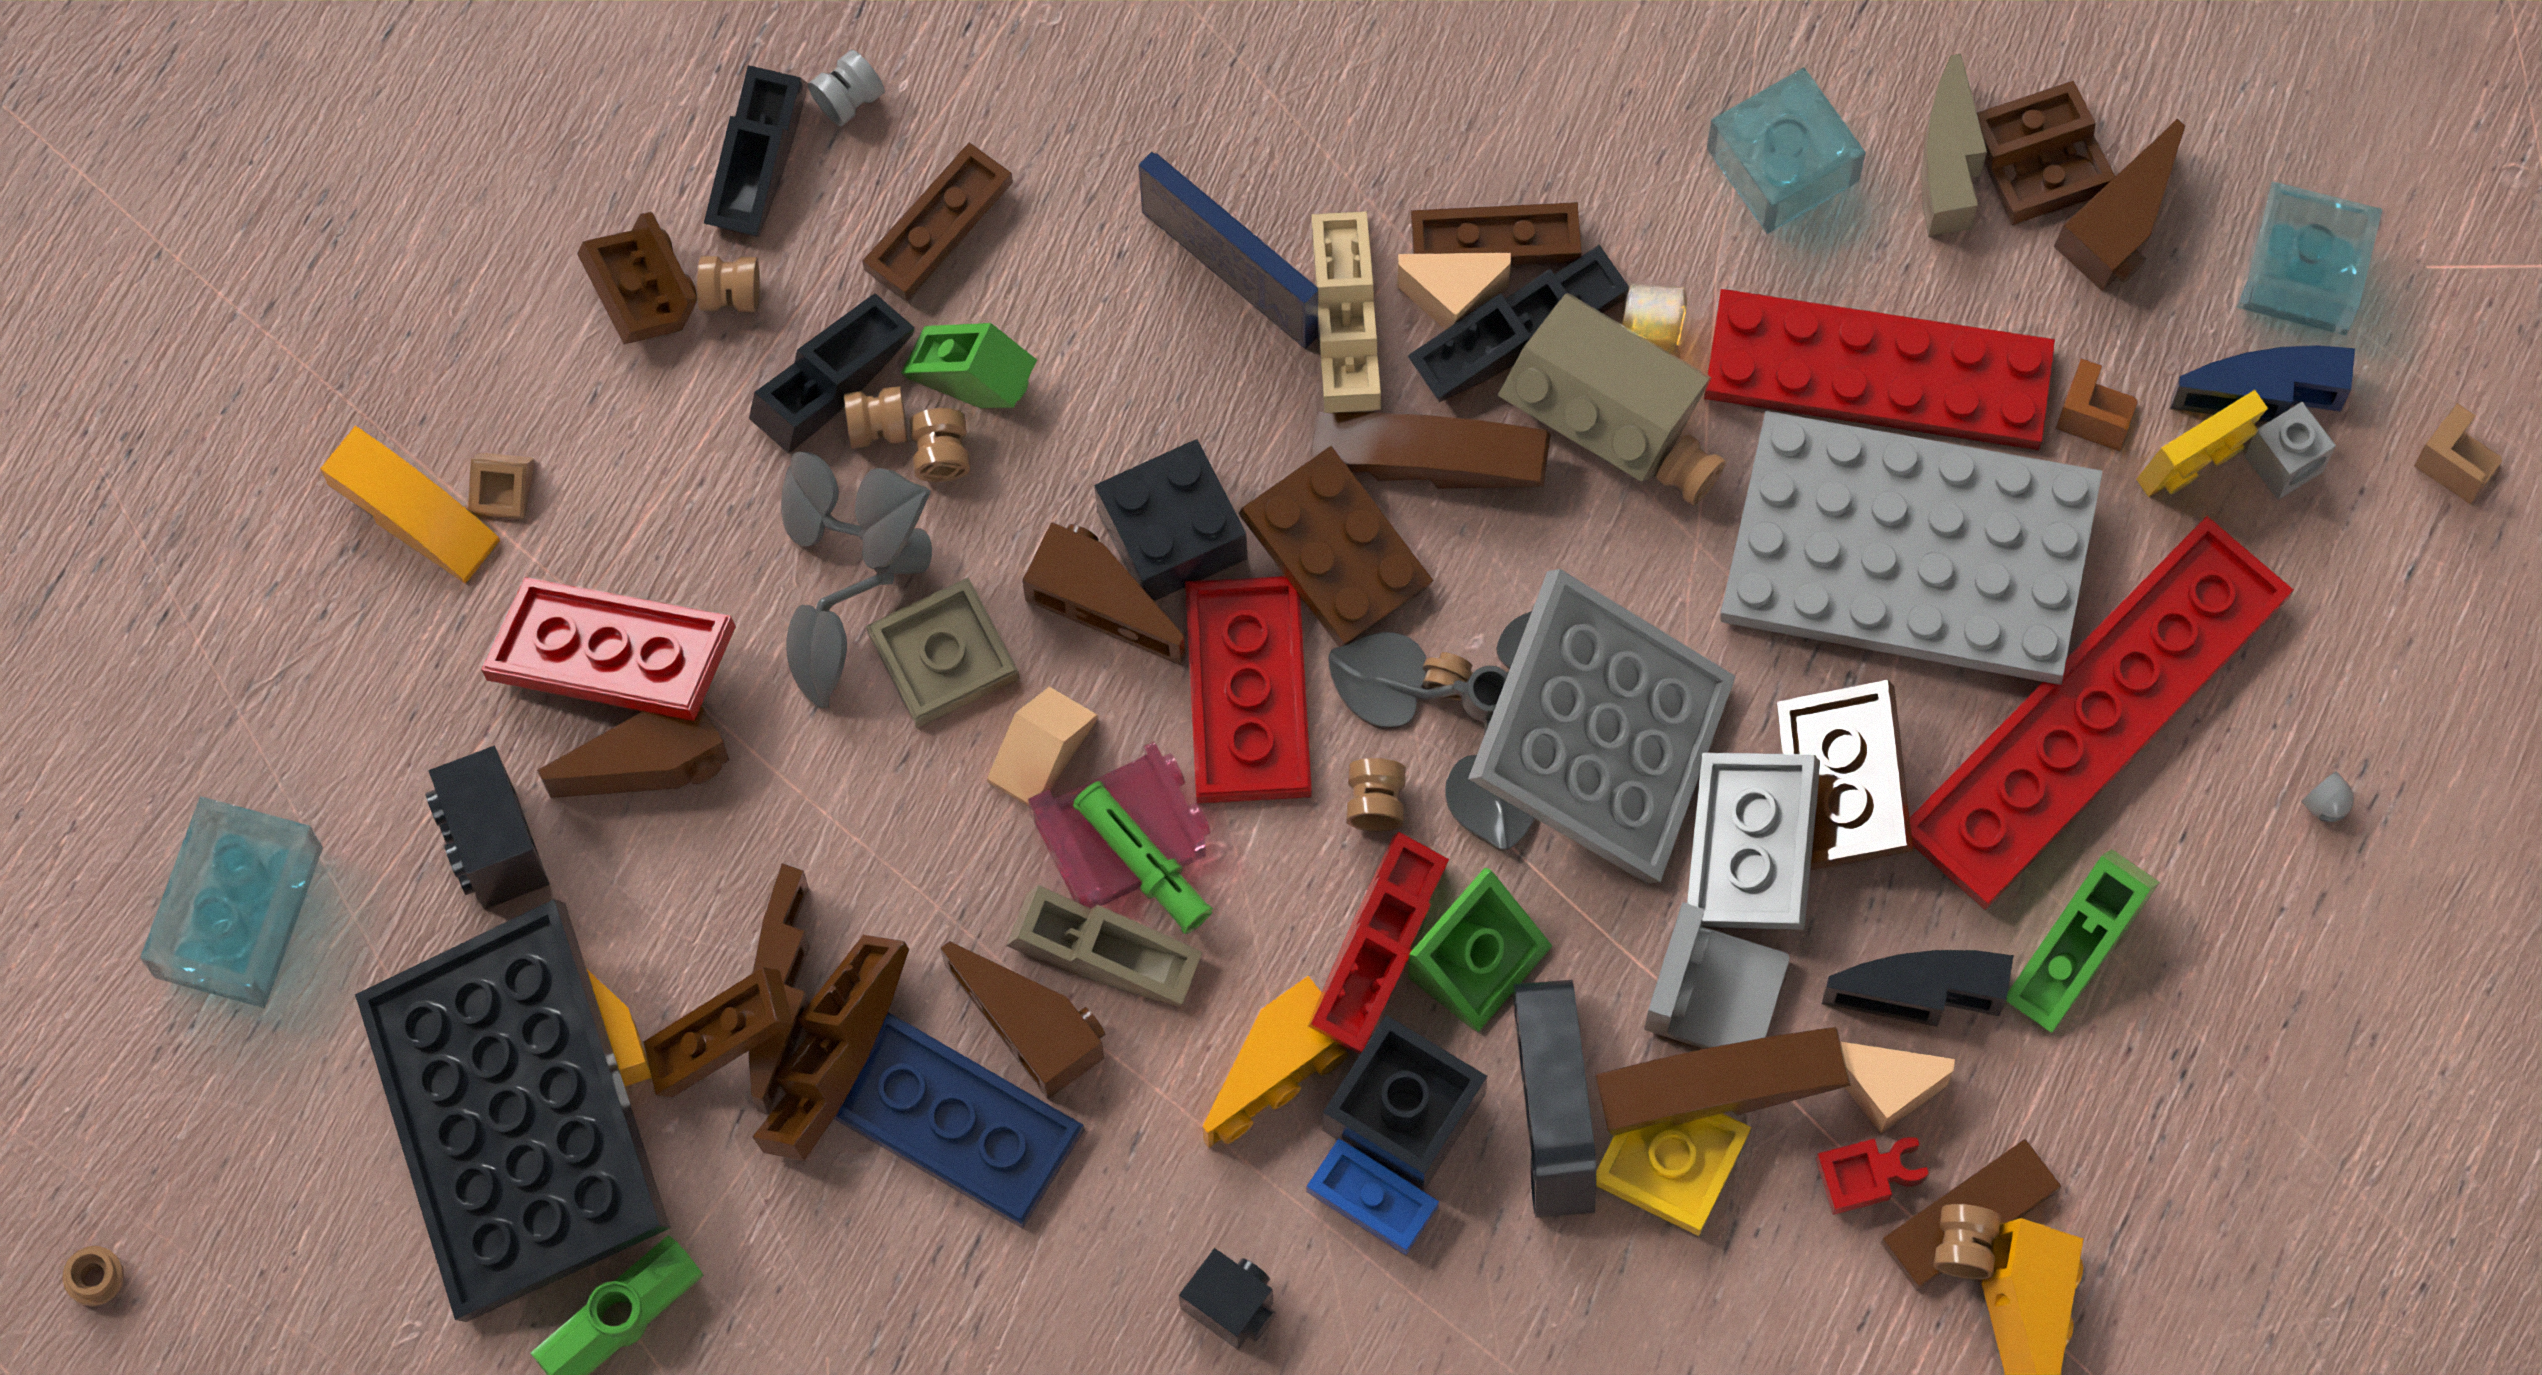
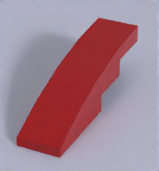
M1401 832L1393 836L1346 934L1308 1027L1358 1054L1362 1053L1409 958V954L1412 951L1410 946L1431 906L1428 902L1447 866L1448 858Z

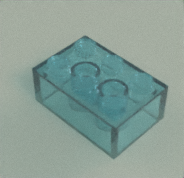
M200 796L140 959L154 978L265 1008L323 850V846L311 826Z

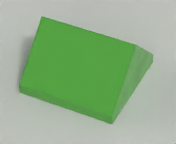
M1484 868L1410 952L1408 978L1467 1026L1479 1032L1512 994L1513 984H1520L1550 950L1552 944L1493 871Z

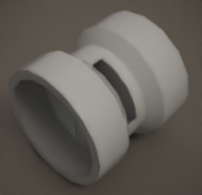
M852 49L837 60L836 69L831 73H820L807 84L817 105L831 121L840 127L856 115V108L862 103L871 104L885 93L882 81L875 70L858 52Z

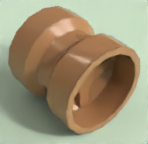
M700 256L697 274V299L700 311H719L723 306H734L738 312H757L760 294L758 257H739L735 262H723L718 256Z
M901 386L883 388L877 398L867 396L861 391L844 394L851 449L868 447L873 440H879V437L882 436L891 444L908 441Z
M936 408L921 411L911 417L909 420L911 439L918 446V451L913 456L915 477L927 482H947L960 479L970 472L969 452L962 447V439L967 434L964 413L951 408Z
M1383 758L1359 759L1350 763L1348 785L1354 791L1353 798L1347 803L1346 823L1356 829L1378 832L1392 831L1402 827L1404 805L1399 801V792L1405 787L1406 767L1397 761Z
M1950 1204L1943 1206L1939 1225L1944 1232L1943 1243L1936 1247L1934 1268L1939 1272L1959 1278L1989 1279L1993 1277L1995 1255L1991 1252L1992 1240L1999 1236L2001 1215L1990 1209L1974 1205Z

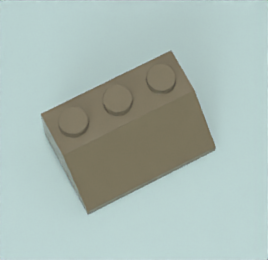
M1566 293L1526 343L1497 396L1640 481H1645L1657 475L1660 466L1676 444L1712 378L1573 295Z

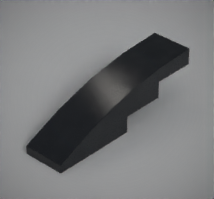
M1598 245L1555 275L1549 269L1506 299L1501 293L1407 356L1440 403L1514 366L1526 343L1566 293L1604 313L1631 296V289L1601 246Z

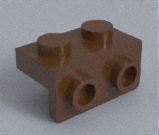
M651 211L641 213L631 231L582 242L577 255L623 344L683 330L697 303L696 288L690 276L684 274L673 253L672 242L668 233L660 228Z

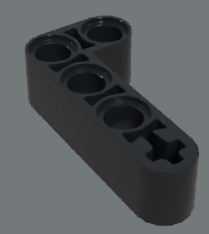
M1573 980L1513 984L1514 1017L1531 1150L1530 1173L1535 1218L1595 1213V1145Z

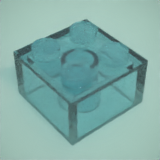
M1805 67L1711 119L1706 148L1766 234L1858 183L1866 154Z
M2272 181L2260 210L2236 308L2346 336L2360 306L2383 209Z

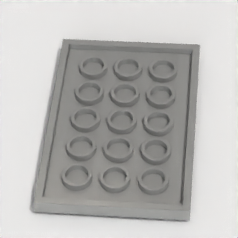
M1765 411L1722 604L1721 622L2061 685L2103 471Z

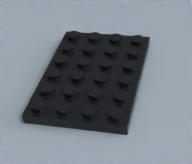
M553 899L355 994L455 1320L468 1322L670 1229L564 902Z

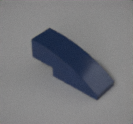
M2320 345L2277 347L2246 352L2218 360L2179 377L2171 398L2170 409L2215 415L2253 390H2256L2268 408L2258 421L2270 422L2288 411L2291 405H2297L2301 402L2306 407L2341 412L2352 388L2355 348Z

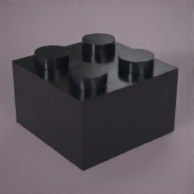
M1198 439L1094 485L1097 512L1127 571L1153 601L1185 588V581H1200L1248 559L1247 533Z
M495 745L428 770L435 790L425 793L433 818L437 826L440 827L446 842L444 848L456 878L458 877L465 896L475 892L485 910L550 885L514 786Z
M1386 1015L1324 1109L1323 1131L1337 1140L1340 1138L1424 1191L1485 1097L1488 1076Z

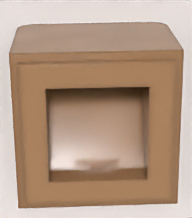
M478 453L473 456L470 465L468 511L474 515L525 519L534 469V458L493 453Z

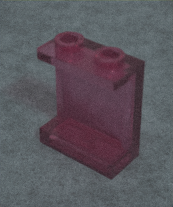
M1154 741L1143 746L1144 755L1141 758L1061 796L1053 798L1048 789L1028 799L1031 818L1073 901L1091 909L1097 904L1103 906L1137 890L1142 884L1086 818L1073 807V802L1077 796L1094 782L1101 781L1105 785L1107 791L1140 826L1168 860L1176 859L1182 867H1185L1206 857L1204 836L1210 834L1211 830L1205 815L1197 802L1187 805L1179 789L1180 786L1185 784V780L1175 758L1171 753L1162 757Z

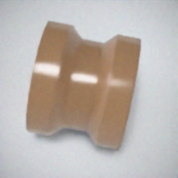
M1688 434L1676 444L1665 458L1657 472L1656 479L1665 486L1675 485L1682 491L1683 499L1692 506H1695L1715 485L1727 461L1718 454L1708 455L1701 450L1700 441L1691 434Z

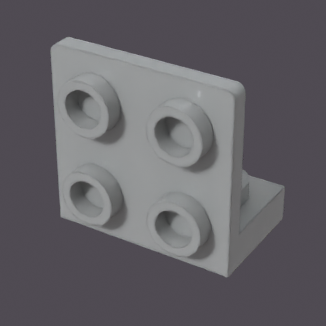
M1682 902L1650 1002L1644 1030L1703 1049L1765 1038L1788 966L1789 955L1782 951L1701 927L1705 909Z

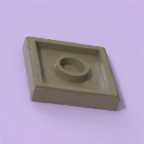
M969 577L866 626L867 633L916 728L1020 679L1019 672Z

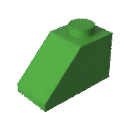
M992 323L924 326L901 374L909 380L978 408H1014L1016 402L1024 395L1028 388V378L1037 359Z

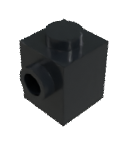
M1215 1247L1179 1294L1181 1310L1237 1350H1239L1248 1337L1253 1341H1257L1268 1328L1276 1314L1270 1308L1273 1304V1289L1267 1285L1270 1277L1251 1261L1241 1258L1237 1264Z

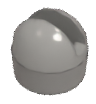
M2336 771L2314 788L2301 802L2321 821L2333 823L2343 819L2350 812L2354 804V793L2348 783Z

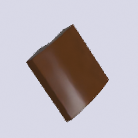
M2074 80L1977 112L1987 150L1984 162L2012 225L2092 199L2116 177L2094 136L2096 122Z

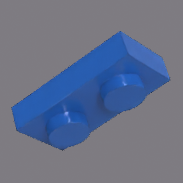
M1338 1138L1306 1186L1308 1194L1404 1255L1408 1254L1439 1207L1438 1200Z

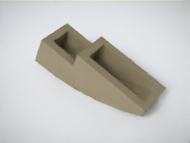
M1961 53L1950 55L1938 84L1924 139L1921 185L1922 206L1928 237L1972 229L1978 207L1971 178L1981 175L1987 150Z
M1040 885L1027 893L1006 945L1076 975L1175 1006L1183 1004L1202 955V951L1098 904L1091 909Z

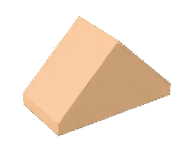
M1511 253L1398 254V288L1446 330L1509 287Z
M1048 687L1014 714L987 777V782L1036 811L1098 720V715L1055 689Z
M1841 1042L1851 1086L1845 1088L1880 1133L1886 1131L1947 1087L1954 1071L1955 1059Z

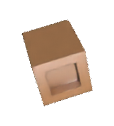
M2456 403L2427 441L2414 466L2471 505L2501 465L2502 458L2467 434L2476 415Z

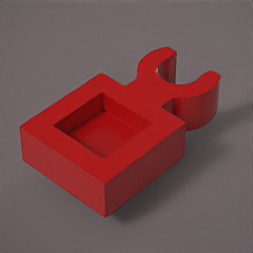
M1875 1138L1817 1153L1815 1160L1832 1214L1835 1215L1890 1200L1892 1196L1890 1182L1895 1181L1897 1184L1905 1187H1913L1923 1183L1929 1175L1927 1167L1908 1170L1900 1162L1902 1155L1918 1150L1920 1145L1918 1138H1902L1893 1144L1890 1152L1879 1154Z

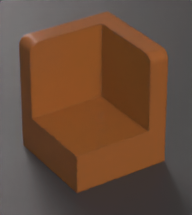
M2081 358L2056 429L2120 451L2138 401L2133 396L2096 384L2102 365Z

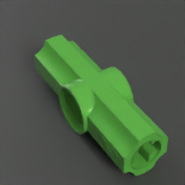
M667 1235L615 1281L605 1282L595 1288L589 1296L587 1305L530 1354L547 1375H589L619 1348L630 1346L637 1342L645 1333L647 1324L704 1275L678 1242L670 1235ZM624 1302L632 1306L630 1317L620 1326L612 1327L603 1323L604 1312L614 1303Z

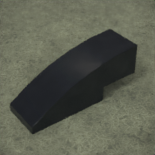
M748 65L736 115H730L704 224L751 236H760L779 187L804 105L808 83L801 77Z
M874 293L797 349L794 363L754 392L749 419L789 454L845 407V393L860 392L909 340L914 333L915 327Z
M1931 950L1898 954L1861 963L1828 977L1822 1004L1935 1027L1939 1024L1945 1006L1999 1016L2007 999L2014 955L1978 950Z

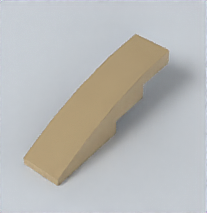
M1367 211L1311 214L1315 283L1318 287V328L1324 412L1381 410Z

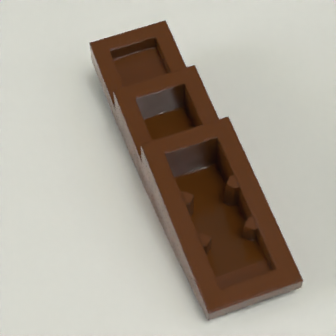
M1317 412L1310 460L1329 446H1332L1351 472H1370L1377 481L1431 480L1438 489L1544 487L1551 434L1547 430L1433 415L1377 412Z
M783 863L781 864L763 918L753 973L762 967L780 970L793 1021L792 1025L748 1051L751 1096L757 1111L769 1115L780 1087L775 1077L791 1058L803 1029L797 1018L809 1004L805 991L794 988L810 949L805 931L794 927L809 886L804 870Z
M863 934L797 1018L808 1036L775 1077L786 1094L753 1135V1139L763 1153L805 1161L828 1128L866 1063L889 1011L909 952L905 941Z
M1836 1027L1720 1045L1595 1074L1607 1130L1613 1136L1671 1121L1676 1126L1733 1111L1737 1116L1851 1086Z

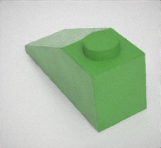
M2113 849L2104 853L2009 989L2006 1001L2052 1033L2121 940L2160 882Z

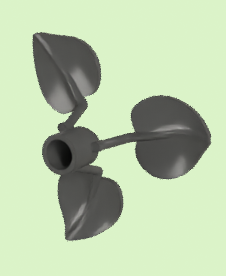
M796 452L791 457V465L788 467L781 496L782 520L789 537L800 546H815L822 539L825 526L833 531L859 536L863 540V560L867 567L877 572L875 576L821 598L817 603L816 609L811 605H800L791 618L787 632L786 652L793 678L800 690L810 701L818 707L830 708V696L841 677L845 664L847 636L840 618L836 613L829 610L833 605L876 586L892 585L894 574H921L927 570L932 558L931 540L925 530L915 528L931 490L907 480L890 469L876 468L870 470L863 478L856 496L855 514L859 525L841 522L831 515L839 494L838 485L832 470L817 455L809 452Z
M1532 611L1522 614L1511 621L1505 627L1496 647L1498 658L1509 669ZM1393 632L1370 634L1350 644L1332 649L1328 657L1331 678L1346 706L1361 720L1383 728L1400 727L1407 724L1415 714L1416 698L1431 700L1457 694L1461 696L1465 711L1474 719L1484 721L1485 736L1509 673L1497 666H1483L1473 672L1467 683L1457 680L1451 685L1423 689L1421 687L1426 675L1423 670V665L1427 659L1426 655L1411 638ZM1477 755L1466 756L1454 765L1446 780L1445 798L1448 808L1457 822L1466 830L1500 850H1508L1526 834L1534 817L1470 781L1468 778Z

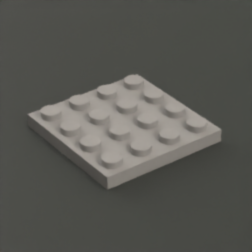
M1561 569L1547 571L1468 779L1645 883L1661 882L1700 775L1702 753H1708L1736 676Z

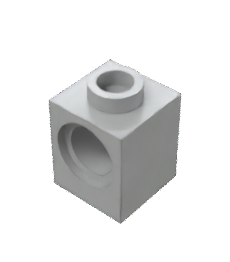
M2301 402L2258 428L2259 431L2253 436L2245 457L2277 500L2323 473L2336 445L2304 403Z

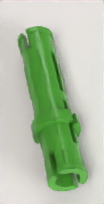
M1101 781L1094 782L1077 796L1073 802V807L1086 818L1107 842L1109 847L1142 882L1140 890L1150 899L1155 897L1181 927L1184 934L1191 933L1210 917L1213 908L1200 897L1181 875L1183 867L1176 859L1168 860L1140 826L1107 791Z

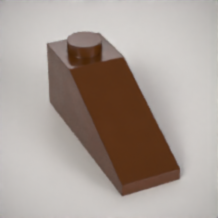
M2178 118L2064 224L2054 247L2101 291L2106 289L2116 278L2125 283L2146 261V258L2141 253L2151 236L2185 129V125Z
M1051 522L1022 580L1025 601L1181 665L1185 658L1184 635L1109 549L1099 542L1098 537L1084 527L1070 524L1065 528Z
M701 705L695 721L642 711L543 766L537 772L550 798L678 789L690 782L692 784H700L713 778L721 770L722 764L729 761V757L722 738Z
M951 941L940 948L946 968L1047 1099L1054 1096L1104 1059L1103 1045L1100 1039L1106 1034L1099 1021L1087 1007L1077 1011L1066 996Z

